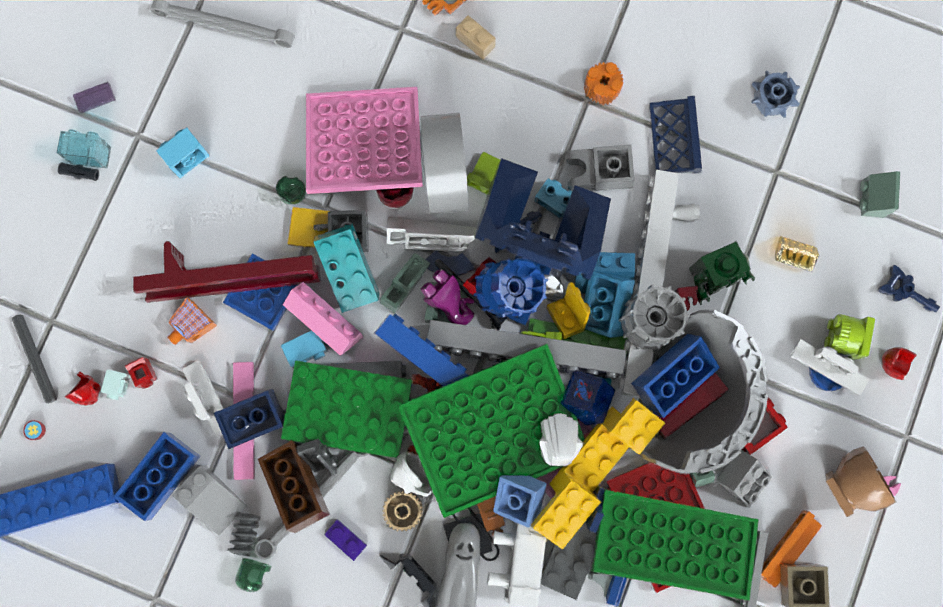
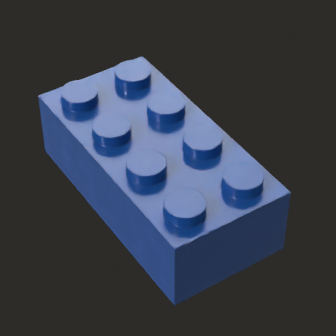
M687 334L631 384L647 409L656 416L664 418L720 367L702 337Z
M163 432L113 497L143 521L152 520L201 456L173 434Z

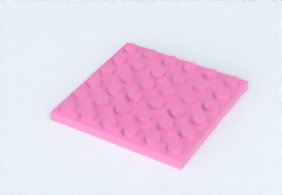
M417 87L306 94L307 194L423 187Z

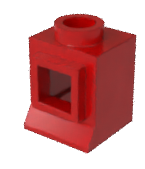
M141 357L125 365L135 387L146 389L152 386L154 381L158 380L147 358ZM142 368L146 376L139 379L136 371Z

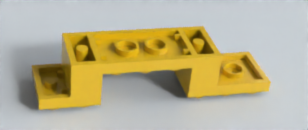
M634 398L622 413L611 406L583 441L582 448L569 465L563 466L549 483L556 494L531 524L532 528L563 549L601 503L593 493L597 486L629 447L640 455L665 422Z

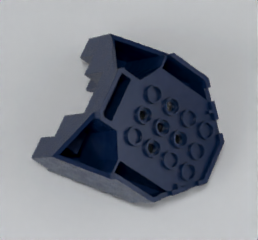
M501 158L491 182L474 238L483 242L485 238L491 240L490 245L503 250L505 248L510 253L562 271L563 267L567 268V273L579 276L581 273L583 278L590 280L601 252L611 198L574 185L566 209L562 211L553 238L550 239V234L542 231L539 234L531 232L533 229L530 227L531 221L527 220L526 225L519 224L538 171Z

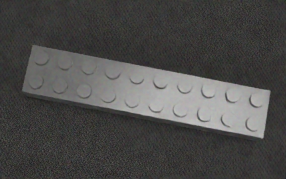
M430 320L427 338L436 345L434 349L439 353L442 350L450 351L451 355L461 356L462 353L469 354L470 358L481 359V356L489 357L488 360L500 362V359L507 360L546 343L549 346L557 369H565V372L570 374H576V372L580 371L584 372L585 376L590 377L599 374L603 375V378L612 380L623 374L626 350Z

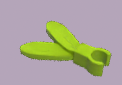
M530 331L521 332L524 335L562 340L561 332H545V334Z

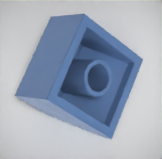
M501 476L493 512L529 528L541 512L547 483L531 476Z

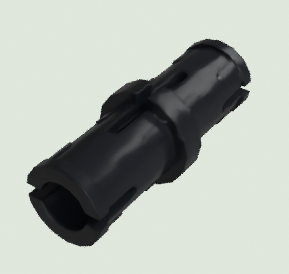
M63 162L58 165V174L94 181L99 178L98 169L83 167L81 164L71 165Z

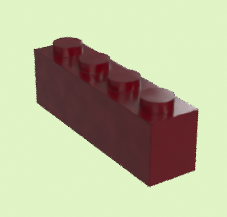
M716 373L712 374L664 418L658 417L665 422L658 433L665 440L726 394L728 391L727 386Z

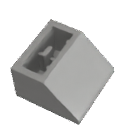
M741 450V453L729 462L716 481L736 499L750 508L756 502L758 495L764 487L769 484L772 476L758 459Z

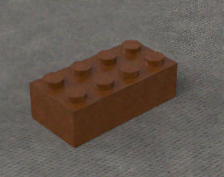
M293 440L258 458V462L286 531L297 533L329 516L330 513L311 468L297 454V446H300V444Z

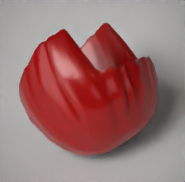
M902 347L891 348L885 351L882 356V368L890 377L904 380L917 354Z

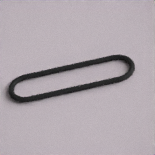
M469 507L468 510L473 515L475 520L478 522L480 527L483 529L485 534L488 536L490 541L493 543V538L486 531L485 527L480 522L478 517L475 515L473 510ZM453 514L452 516L458 524L461 523L456 515ZM493 544L497 550L495 557L486 558L480 551L481 557L486 561L496 560L500 553L497 544Z

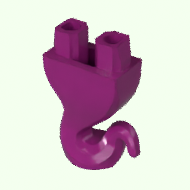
M437 270L432 275L437 284L433 286L431 282H427L420 288L425 296L423 300L429 306L443 310L451 323L467 325L473 319L474 312L466 304H473L474 300L469 298L460 299V286L457 279L453 275H448L444 270Z

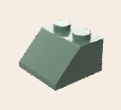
M899 171L871 174L862 180L860 185L862 199L859 203L861 216L885 218L899 209Z

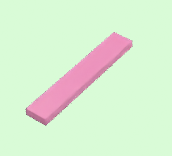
M254 362L233 363V404H236L254 396ZM253 439L233 448L234 480L255 479Z

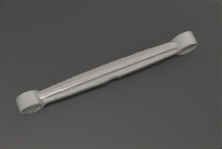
M153 0L150 8L152 13L161 17L173 16L228 32L274 41L279 46L286 48L292 47L295 37L293 33L284 29H277L275 31L216 14L174 6L165 0Z
M350 451L338 462V466H336L337 474L333 475L329 471L317 484L323 498L360 456L364 457L369 453L360 454L356 451ZM283 522L268 539H262L256 543L254 551L258 558L265 560L274 556L276 545L290 533L286 531ZM262 542H268L272 546V553L266 557L262 556L259 552V546Z

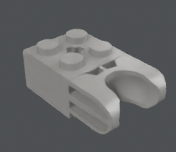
M631 144L571 150L566 153V161L570 165H578L585 170L582 176L570 179L568 190L572 191L574 185L590 191L633 188L634 168Z

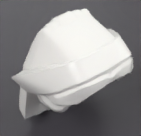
M554 414V416L548 417L541 422L543 434L540 440L541 455L549 465L567 466L577 456L583 442L578 438L577 421L567 417L565 414Z
M402 452L397 457L392 468L391 481L404 489L406 494L412 492L428 497L431 495L432 489L418 455H415L413 452Z

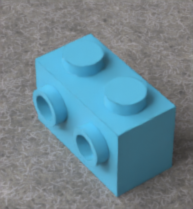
M548 178L536 194L534 201L560 218L562 211L566 209L572 191L565 190L558 181Z
M312 330L281 345L292 368H294L295 360L307 362L314 359L316 361L325 356L324 353L328 352L324 341Z

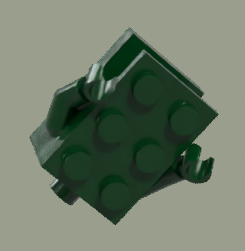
M737 241L702 256L689 268L691 274H695L694 285L698 287L696 292L700 305H702V301L705 299L709 302V296L719 292L724 287L728 288L736 284L740 280H743L746 285L747 280L750 278L752 281H755V277L750 271L749 258L746 254L742 253Z

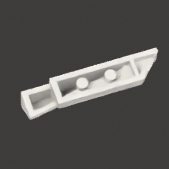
M388 217L387 244L405 243V249L463 251L475 239L474 234L477 228Z

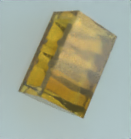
M782 236L779 238L775 251V261L809 272L813 271L820 256L817 247Z

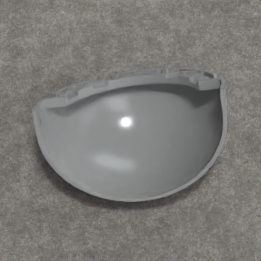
M715 310L696 311L690 314V318L687 319L683 329L684 334L679 337L676 336L670 343L661 346L653 363L687 334L702 337L720 367L715 373L727 386L728 391L665 440L657 432L640 453V456L646 461L678 473H704L718 469L732 461L741 453V449L754 438L766 410L768 399L766 381H768L764 358L758 345L736 320ZM639 398L638 402L645 406L641 398Z

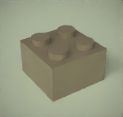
M780 564L783 606L830 607L828 566L821 564Z

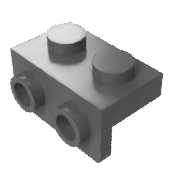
M319 439L297 446V454L314 472L327 468L333 475L337 474V457L332 455L327 445H323Z

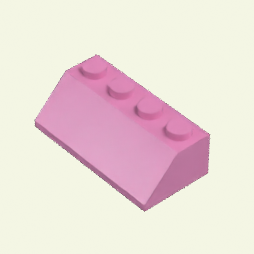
M304 282L291 290L283 304L340 356L363 338L361 332Z

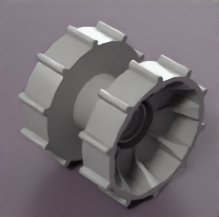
M652 284L641 294L637 293L633 296L634 300L632 302L629 300L625 303L626 308L619 319V322H622V329L625 334L623 338L627 337L631 343L637 346V349L645 348L656 351L660 349L661 345L665 346L674 340L676 336L679 337L684 334L683 329L687 319L690 318V315H687V308L684 303L686 299L681 298L676 292L671 290V286L668 288L654 287ZM650 314H654L657 317V323L651 321Z

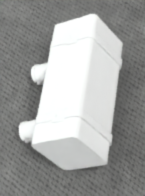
M514 522L512 534L494 531L493 544L510 546L507 574L489 572L487 584L504 586V600L508 604L538 607L547 538L533 529L532 526L528 528L517 522Z

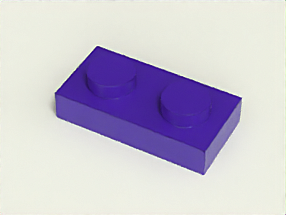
M339 519L324 534L353 561L367 546Z

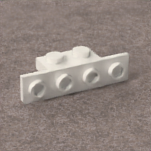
M800 339L791 354V357L856 395L862 394L869 381L868 378L857 372L859 367L854 364L852 359L839 356L833 348L823 347L817 349Z
M196 361L182 369L189 382L184 385L186 389L185 395L189 401H192L195 407V415L201 420H208L216 437H219L222 433L214 413L224 409V406L201 361Z

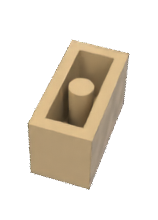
M469 15L456 27V38L481 59L484 60L495 48L496 38Z

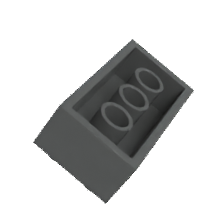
M586 521L563 549L553 543L541 575V585L575 600L579 596L592 564L597 531L594 533L588 530Z

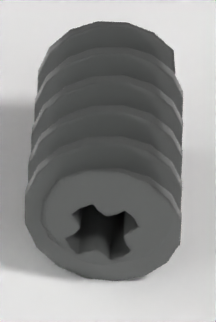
M240 512L241 516H235V519L240 521V523L233 524V527L238 529V531L231 532V535L236 537V539L229 540V543L234 545V548H228L227 551L236 555L250 556L247 553L253 552L254 549L249 545L255 544V540L251 537L257 536V532L252 529L259 528V524L254 521L261 520V517Z

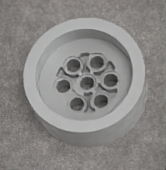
M460 113L420 116L430 214L469 210Z

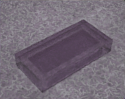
M109 82L73 94L80 113L116 100Z

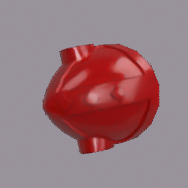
M78 372L77 376L81 378L80 381L64 397L76 404L84 406L93 405L98 401L101 387L93 380L92 376Z

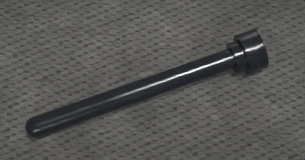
M440 259L435 260V265L440 270H444L448 275H453L457 279L460 289L470 299L474 300V303L482 310L483 307L479 303L477 296L468 292L467 288L463 286L464 282ZM483 311L491 318V325L496 329L507 319L506 317L496 318L495 314Z

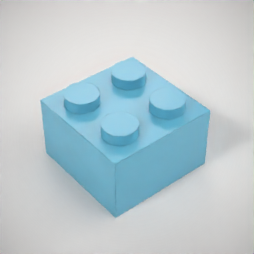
M187 127L179 130L175 137L163 142L159 149L156 150L179 178H182L210 156Z

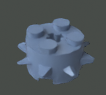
M765 71V78L762 82H752L755 93L754 99L751 102L755 103L761 114L765 117L781 114L785 118L786 110L790 106L798 107L800 105L795 98L800 86L796 85L791 77H787V72L783 74H770L768 71Z

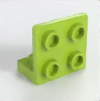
M482 152L472 173L469 172L467 176V185L487 195L500 159Z

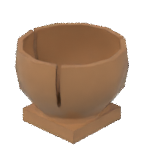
M864 446L854 449L845 455L835 473L831 471L825 474L826 483L846 517L853 515L855 509L875 512L896 503L888 484L880 470H876L878 467Z

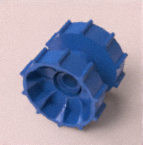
M516 257L514 260H500L499 263H486V267L479 276H475L477 282L474 296H477L479 303L483 307L482 311L495 314L496 318L505 317L506 314L522 316V313L537 312L536 308L542 303L543 299H547L545 292L548 279H545L543 272L539 268L540 264H535L523 257Z

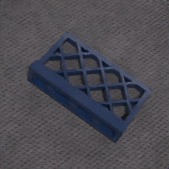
M695 95L687 96L686 99L649 103L655 169L659 170V163L666 159L672 165L667 170L662 171L701 173L702 162ZM683 104L684 111L680 116L672 111L675 105ZM655 107H662L666 110L661 118L654 114ZM668 113L677 118L671 126L663 120ZM678 121L686 125V129L681 134L673 128ZM660 123L668 128L662 136L656 132V127ZM670 131L679 136L673 144L665 139ZM680 139H683L688 145L683 152L675 146ZM662 140L670 146L664 154L657 148ZM672 148L680 154L675 161L666 156ZM682 157H685L689 161L690 167L681 168L676 163Z

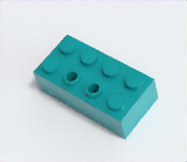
M353 224L316 236L313 243L341 312L343 313L378 301L380 293ZM331 263H335L337 268H333ZM338 281H342L344 285L340 286Z

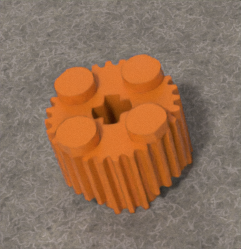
M603 62L602 64H595L594 67L592 66L589 69L584 83L586 97L592 98V101L595 100V103L599 102V104L604 106L605 103L608 105L609 102L612 103L613 99L615 100L619 96L624 78H622L623 74H621V71H618L619 68H617L616 64L612 62L605 64Z

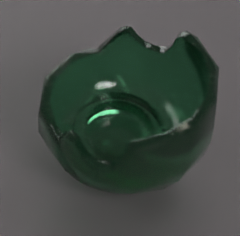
M283 176L276 184L277 195L286 204H298L306 196L305 184L297 177L289 178Z

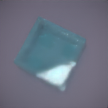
M69 129L68 132H60L57 154L65 158L70 164L87 166L88 160L91 158V167L108 168L111 146L98 133L87 132V134H83L77 130Z

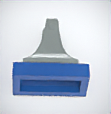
M591 570L588 579L597 582L602 587L607 604L619 606L627 578L598 574Z

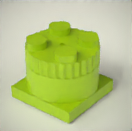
M842 314L836 315L834 319L830 318L827 324L829 334L824 340V347L833 348L838 354L847 355L852 360L869 356L875 318L866 317L859 319Z

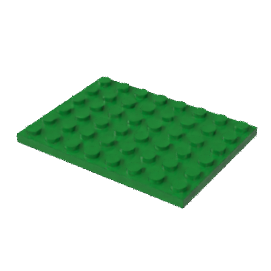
M546 343L398 405L443 518L496 496L501 476H531L536 479L563 467L547 464L541 455L540 440L543 437L541 422L548 417L554 416V414L560 413L578 422L549 346ZM578 423V438L583 442L585 438Z

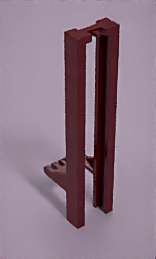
M166 241L164 243V273L133 277V292L136 294L146 293L145 301L151 303L187 297L192 298L299 285L302 282L305 284L321 282L320 267L315 264L312 255L187 270L184 266V255L170 241Z

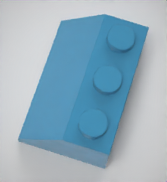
M600 252L594 271L619 275L634 280L635 253ZM581 273L579 276L575 275V287L579 288L581 294H586L588 279L583 278Z
M593 271L591 279L588 280L584 303L589 305L591 311L585 329L610 338L623 336L622 322H619V319L626 308L625 303L629 300L631 301L635 280L619 275Z

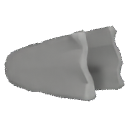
M459 523L453 528L449 538L445 556V570L438 592L436 607H476L480 535L475 525Z

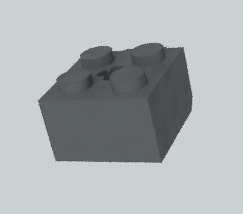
M366 210L328 212V224L314 225V230L330 232L353 224L363 252H369L368 214Z

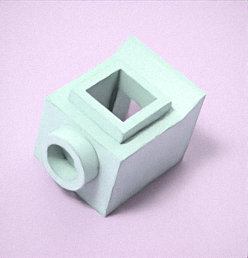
M106 370L101 393H106V398L115 400L123 397V395H126L129 384L127 380L130 378V375Z

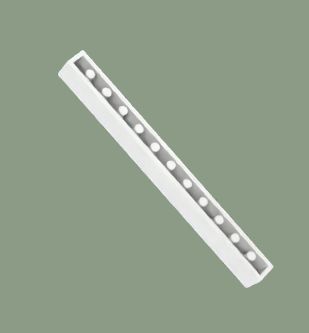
M656 170L654 175L650 176L648 186L651 187V193H648L646 198V204L649 206L643 218V222H646V227L641 232L643 247H640L638 252V258L641 260L640 265L636 267L635 276L638 277L637 284L634 283L632 295L641 294L652 284L654 287H663L679 173ZM650 314L651 321L657 323V317L654 314ZM626 339L624 350L627 351L624 363L623 378L620 377L618 389H621V395L640 398L631 383L652 365L654 350L637 349L635 344Z

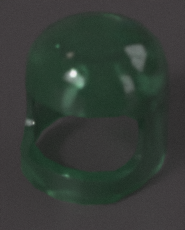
M242 558L235 577V583L243 591L257 592L263 586L262 579L264 573L270 572L272 566L256 560Z

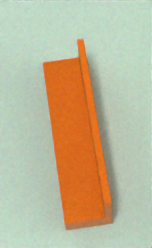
M802 510L763 562L761 577L773 587H777L781 582L780 564H794L822 527L814 519L815 515L810 511Z

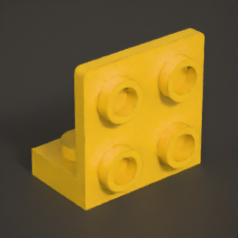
M573 282L568 283L563 299L549 303L546 307L559 332L562 333L563 339L584 332L591 311L589 305L584 303L579 288L575 287Z

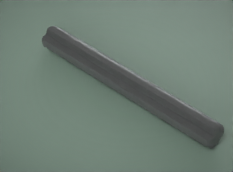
M16 315L12 317V322L45 402L48 404L57 400L40 355L24 316Z

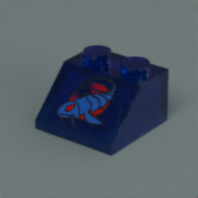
M574 370L561 404L586 426L604 423L616 390L603 378Z

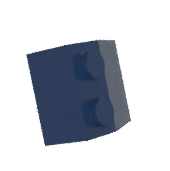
M269 389L214 413L228 450L283 427L285 419L274 389Z

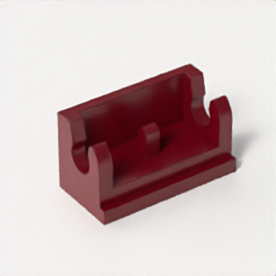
M697 286L677 288L674 291L681 298L686 299L684 303L687 311L690 309V298L693 299L694 306L698 302Z

